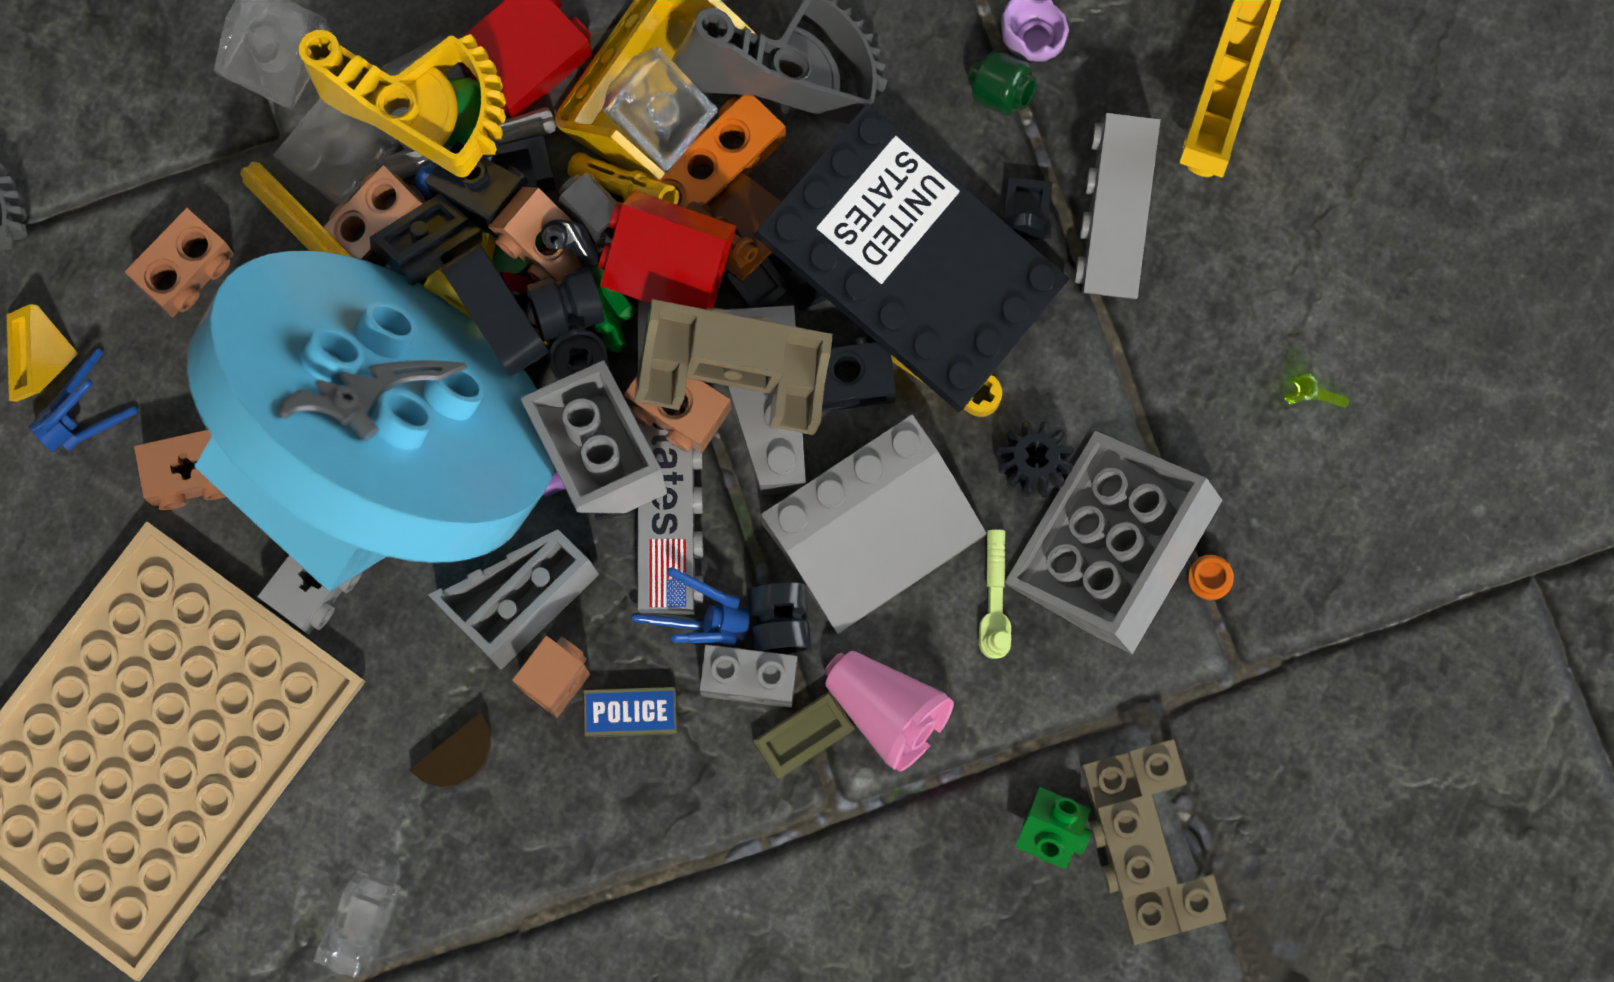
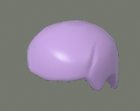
M1010 0L1002 15L1001 29L1004 44L1018 58L1027 61H1047L1063 50L1069 28L1065 14L1053 5L1052 0Z

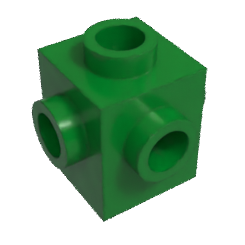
M1039 787L1014 847L1034 855L1042 861L1066 869L1073 853L1082 856L1089 842L1092 830L1086 828L1085 825L1091 809L1078 804L1070 798L1062 797Z

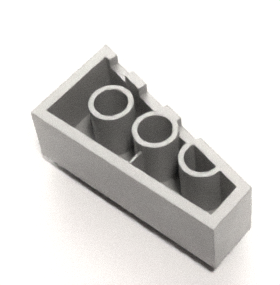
M1106 113L1100 120V123L1095 122L1091 149L1097 150L1095 168L1089 167L1086 184V194L1092 195L1090 212H1083L1080 238L1087 239L1085 257L1078 256L1074 280V283L1082 284L1081 293L1133 300L1138 298L1161 119Z
M794 306L725 310L731 315L746 318L765 317L771 319L774 323L796 327ZM726 386L760 494H792L805 486L803 433L769 427L773 394Z

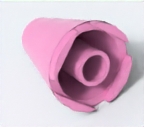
M850 651L846 655L843 653L837 654L826 667L825 675L828 677L825 685L887 766L899 772L911 766L931 746L926 740L933 730H936L938 733L942 731L952 713L954 702L944 692L856 651Z

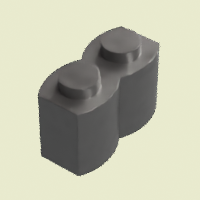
M584 173L581 177L577 174L568 179L560 188L559 194L561 196L558 200V206L573 222H579L585 227L591 240L601 248L599 251L601 255L606 243L612 244L615 229L610 228L609 224L617 201L591 174Z

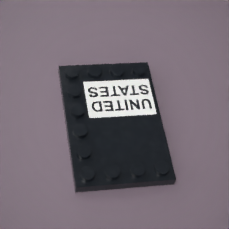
M868 103L753 235L957 412L965 408L1070 279Z

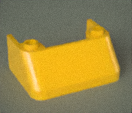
M634 0L558 109L554 123L570 138L613 165L631 172L641 170L647 172L652 179L661 180L665 172L652 162L656 154L654 151L656 140L648 132L681 85L673 78L670 71V62L697 15L704 9L715 8L725 12L732 19L735 28L742 30L745 26L749 27L721 0Z

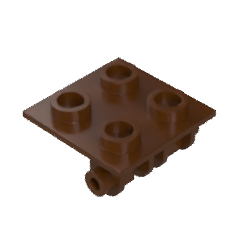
M742 172L710 205L705 202L698 203L693 201L686 207L695 212L737 226L725 270L739 281L743 282L772 253L753 235L782 201Z

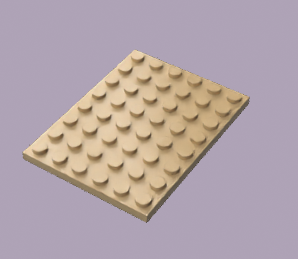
M146 522L0 710V879L133 980L141 981L366 681L149 522Z

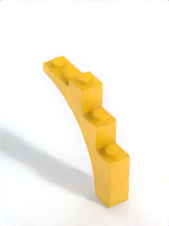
M1281 0L1232 1L1203 90L1186 134L1179 162L1186 165L1192 173L1203 177L1216 175L1223 178L1251 87Z

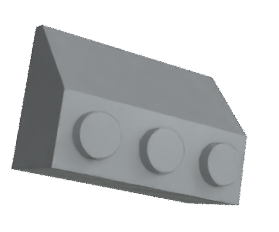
M604 360L520 398L577 512L627 513L667 494L662 469Z

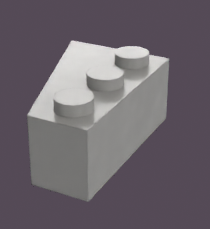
M558 529L506 555L507 559L483 571L478 569L468 574L467 579L445 590L440 588L428 594L438 607L500 670L599 575L590 560Z

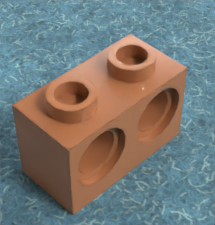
M383 165L378 171L367 175L360 185V190L347 203L339 205L331 213L329 222L324 228L353 258L380 265L384 261L371 250L369 237L425 202L397 174ZM396 193L395 203L385 210L384 204L386 199ZM365 225L364 235L361 239L354 242L356 230Z
M186 208L132 263L125 273L142 291L173 318L179 311L185 312L194 305L200 294L198 291L210 279L215 280L227 270L230 265L229 259L234 253L223 239ZM198 242L208 243L207 251L202 256L197 258L189 257V251L194 244ZM177 274V280L170 289L158 290L159 281L163 276Z

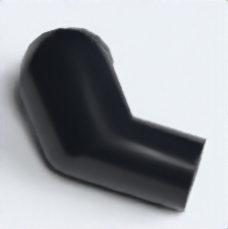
M555 219L544 225L541 236L546 247L551 250H572L581 267L588 266V268H591L599 263L601 255L581 223Z

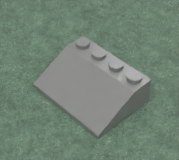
M910 415L761 514L762 525L800 581L806 584L807 591L837 635L987 535L941 455L913 415Z
M1094 431L1075 463L1072 472L1066 478L1064 486L1057 493L1005 583L1091 635L1133 654L1223 500L1207 478Z

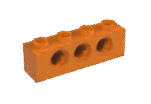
M743 95L740 99L736 96L732 97L719 110L718 117L720 118L708 129L702 126L691 135L686 143L688 148L676 159L670 156L660 164L659 168L665 174L661 180H654L675 187L674 189L678 190L679 198L681 199V203L678 206L686 208L693 201L698 203L705 202L710 205L742 172L749 176L786 141V126L754 95ZM730 135L740 136L745 141L741 147L733 150L725 148L721 142ZM697 165H707L713 170L708 178L702 180L693 178L689 173Z

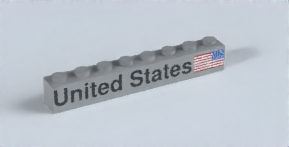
M638 300V365L643 351L647 313L651 305L641 300ZM684 399L679 410L663 407V410L669 415H680L687 409L688 402ZM638 422V426L662 469L667 491L666 495L638 507V611L640 614L695 616V603H703L704 594L670 577L667 574V569L670 567L675 568L703 582V576H695V559L703 558V531H695V514H703V487H695L694 469H703V453H699L692 447L689 452H684L665 438L668 432L653 423L648 428Z

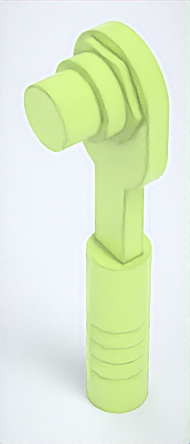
M988 530V614L981 619L979 624V647L986 657L998 659L1004 657L1011 648V623L1007 616L1003 614L1005 531Z

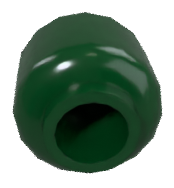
M1001 51L990 52L983 60H976L968 75V83L972 85L974 101L1003 115L1014 114L1019 109L1024 110L1031 102L1037 85V80L1032 74V68L1026 61Z

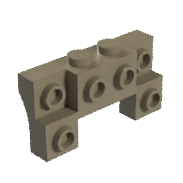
M652 299L647 313L643 351L638 365L634 402L679 410L685 396L686 380L689 378L773 394L769 427L814 435L821 423L824 386L833 334L778 324L765 317L746 318L731 315L723 309L711 308L705 310Z
M1174 739L1083 765L1081 771L1095 816V820L1089 821L1092 839L1096 848H1104L1108 865L1102 866L1104 881L1109 893H1117L1131 946L1227 920L1214 874L1177 884L1152 795L1183 787L1187 784Z

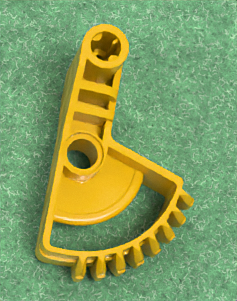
M314 30L302 38L299 44V54L320 98L336 110L374 125L460 178L466 177L471 173L482 155H496L497 148L493 140L502 139L503 132L499 125L505 123L506 119L504 110L501 109L506 104L504 94L501 92L503 85L500 77L496 75L497 69L494 62L488 60L487 51L482 46L478 47L476 39L471 34L460 39L454 36L447 37L395 76L388 75L377 66L368 63L360 55H355L340 46L337 38L329 31ZM462 62L471 70L480 83L481 108L472 135L461 151L454 154L443 146L454 130L458 115V102L454 88L444 73L457 63ZM400 107L408 108V110L400 116L391 115L396 109Z

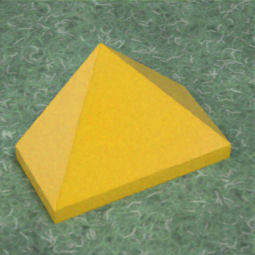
M29 304L7 314L9 401L18 402L40 393L78 355V352L38 305Z

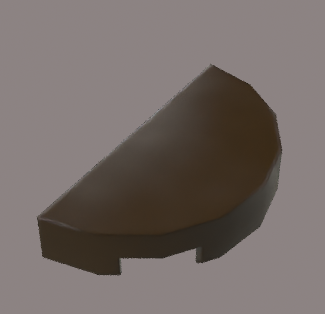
M480 712L410 768L409 771L424 783L438 787H456L474 779L487 764L491 749V729L483 713Z

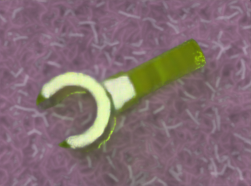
M1301 374L1287 378V381L1294 382L1299 392L1284 394L1285 400L1289 403L1295 404L1314 399L1346 408L1349 404L1348 397L1318 387L1316 379L1311 374Z

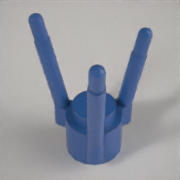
M101 348L94 350L54 400L29 425L33 434L51 452H55L62 445L66 450L71 451L81 441L124 421L138 412L136 406H131L77 433L72 431L78 424L68 411L92 387L93 382L90 379H86L79 387L78 385L103 355Z
M672 567L667 569V574L670 577L718 601L719 603L716 607L709 606L707 608L704 621L634 613L631 615L633 622L706 632L672 634L671 641L674 643H723L734 646L735 643H741L744 640L749 626V612L747 608L738 607L740 597L724 594Z

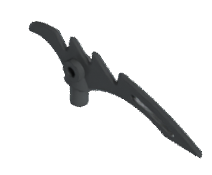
M437 360L389 362L369 367L370 372L374 376L373 379L341 372L339 377L345 383V386L324 380H316L315 384L322 396L303 389L298 390L282 401L279 406V415L282 418H288L299 411H320L340 420L342 426L350 425L364 441H368L379 432V427L367 414L381 394L391 387L409 381L442 380L466 369L467 365L464 362ZM437 370V371H417V372H407V373H401V374H394V373L404 372V371Z

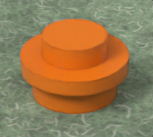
M1205 555L1198 558L1188 571L1190 589L1196 596L1204 600H1217L1224 597L1230 591L1234 582V574L1230 564L1217 555Z

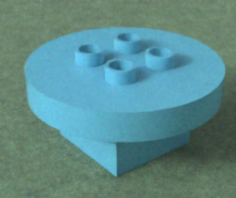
M285 251L253 259L232 272L218 289L191 339L187 356L190 389L197 409L212 435L194 467L329 592L387 556L422 562H454L472 559L502 546L512 538L541 498L553 477L555 469L520 399L537 390L531 378L524 369L511 377L475 321L439 296L423 288L424 285L417 283L411 286L408 283V278L402 274L399 275L388 268L345 255L317 251ZM437 360L464 362L467 365L466 369L442 380L409 381L391 387L381 394L367 414L379 427V432L368 441H364L350 425L342 426L340 420L320 411H299L288 418H282L279 415V406L282 401L298 390L303 389L322 396L315 384L316 380H324L345 386V383L339 377L341 372L373 379L374 376L370 372L369 367L389 362ZM437 370L404 371V372H398V373H394V374H401V373H407V372H417V371H437Z

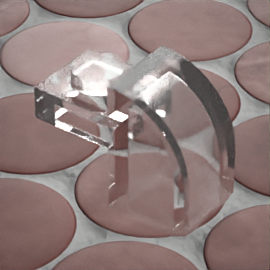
M358 870L342 892L334 924L318 945L314 962L329 967L336 973L347 974L355 978L359 977L364 968L370 969L390 925L401 886Z

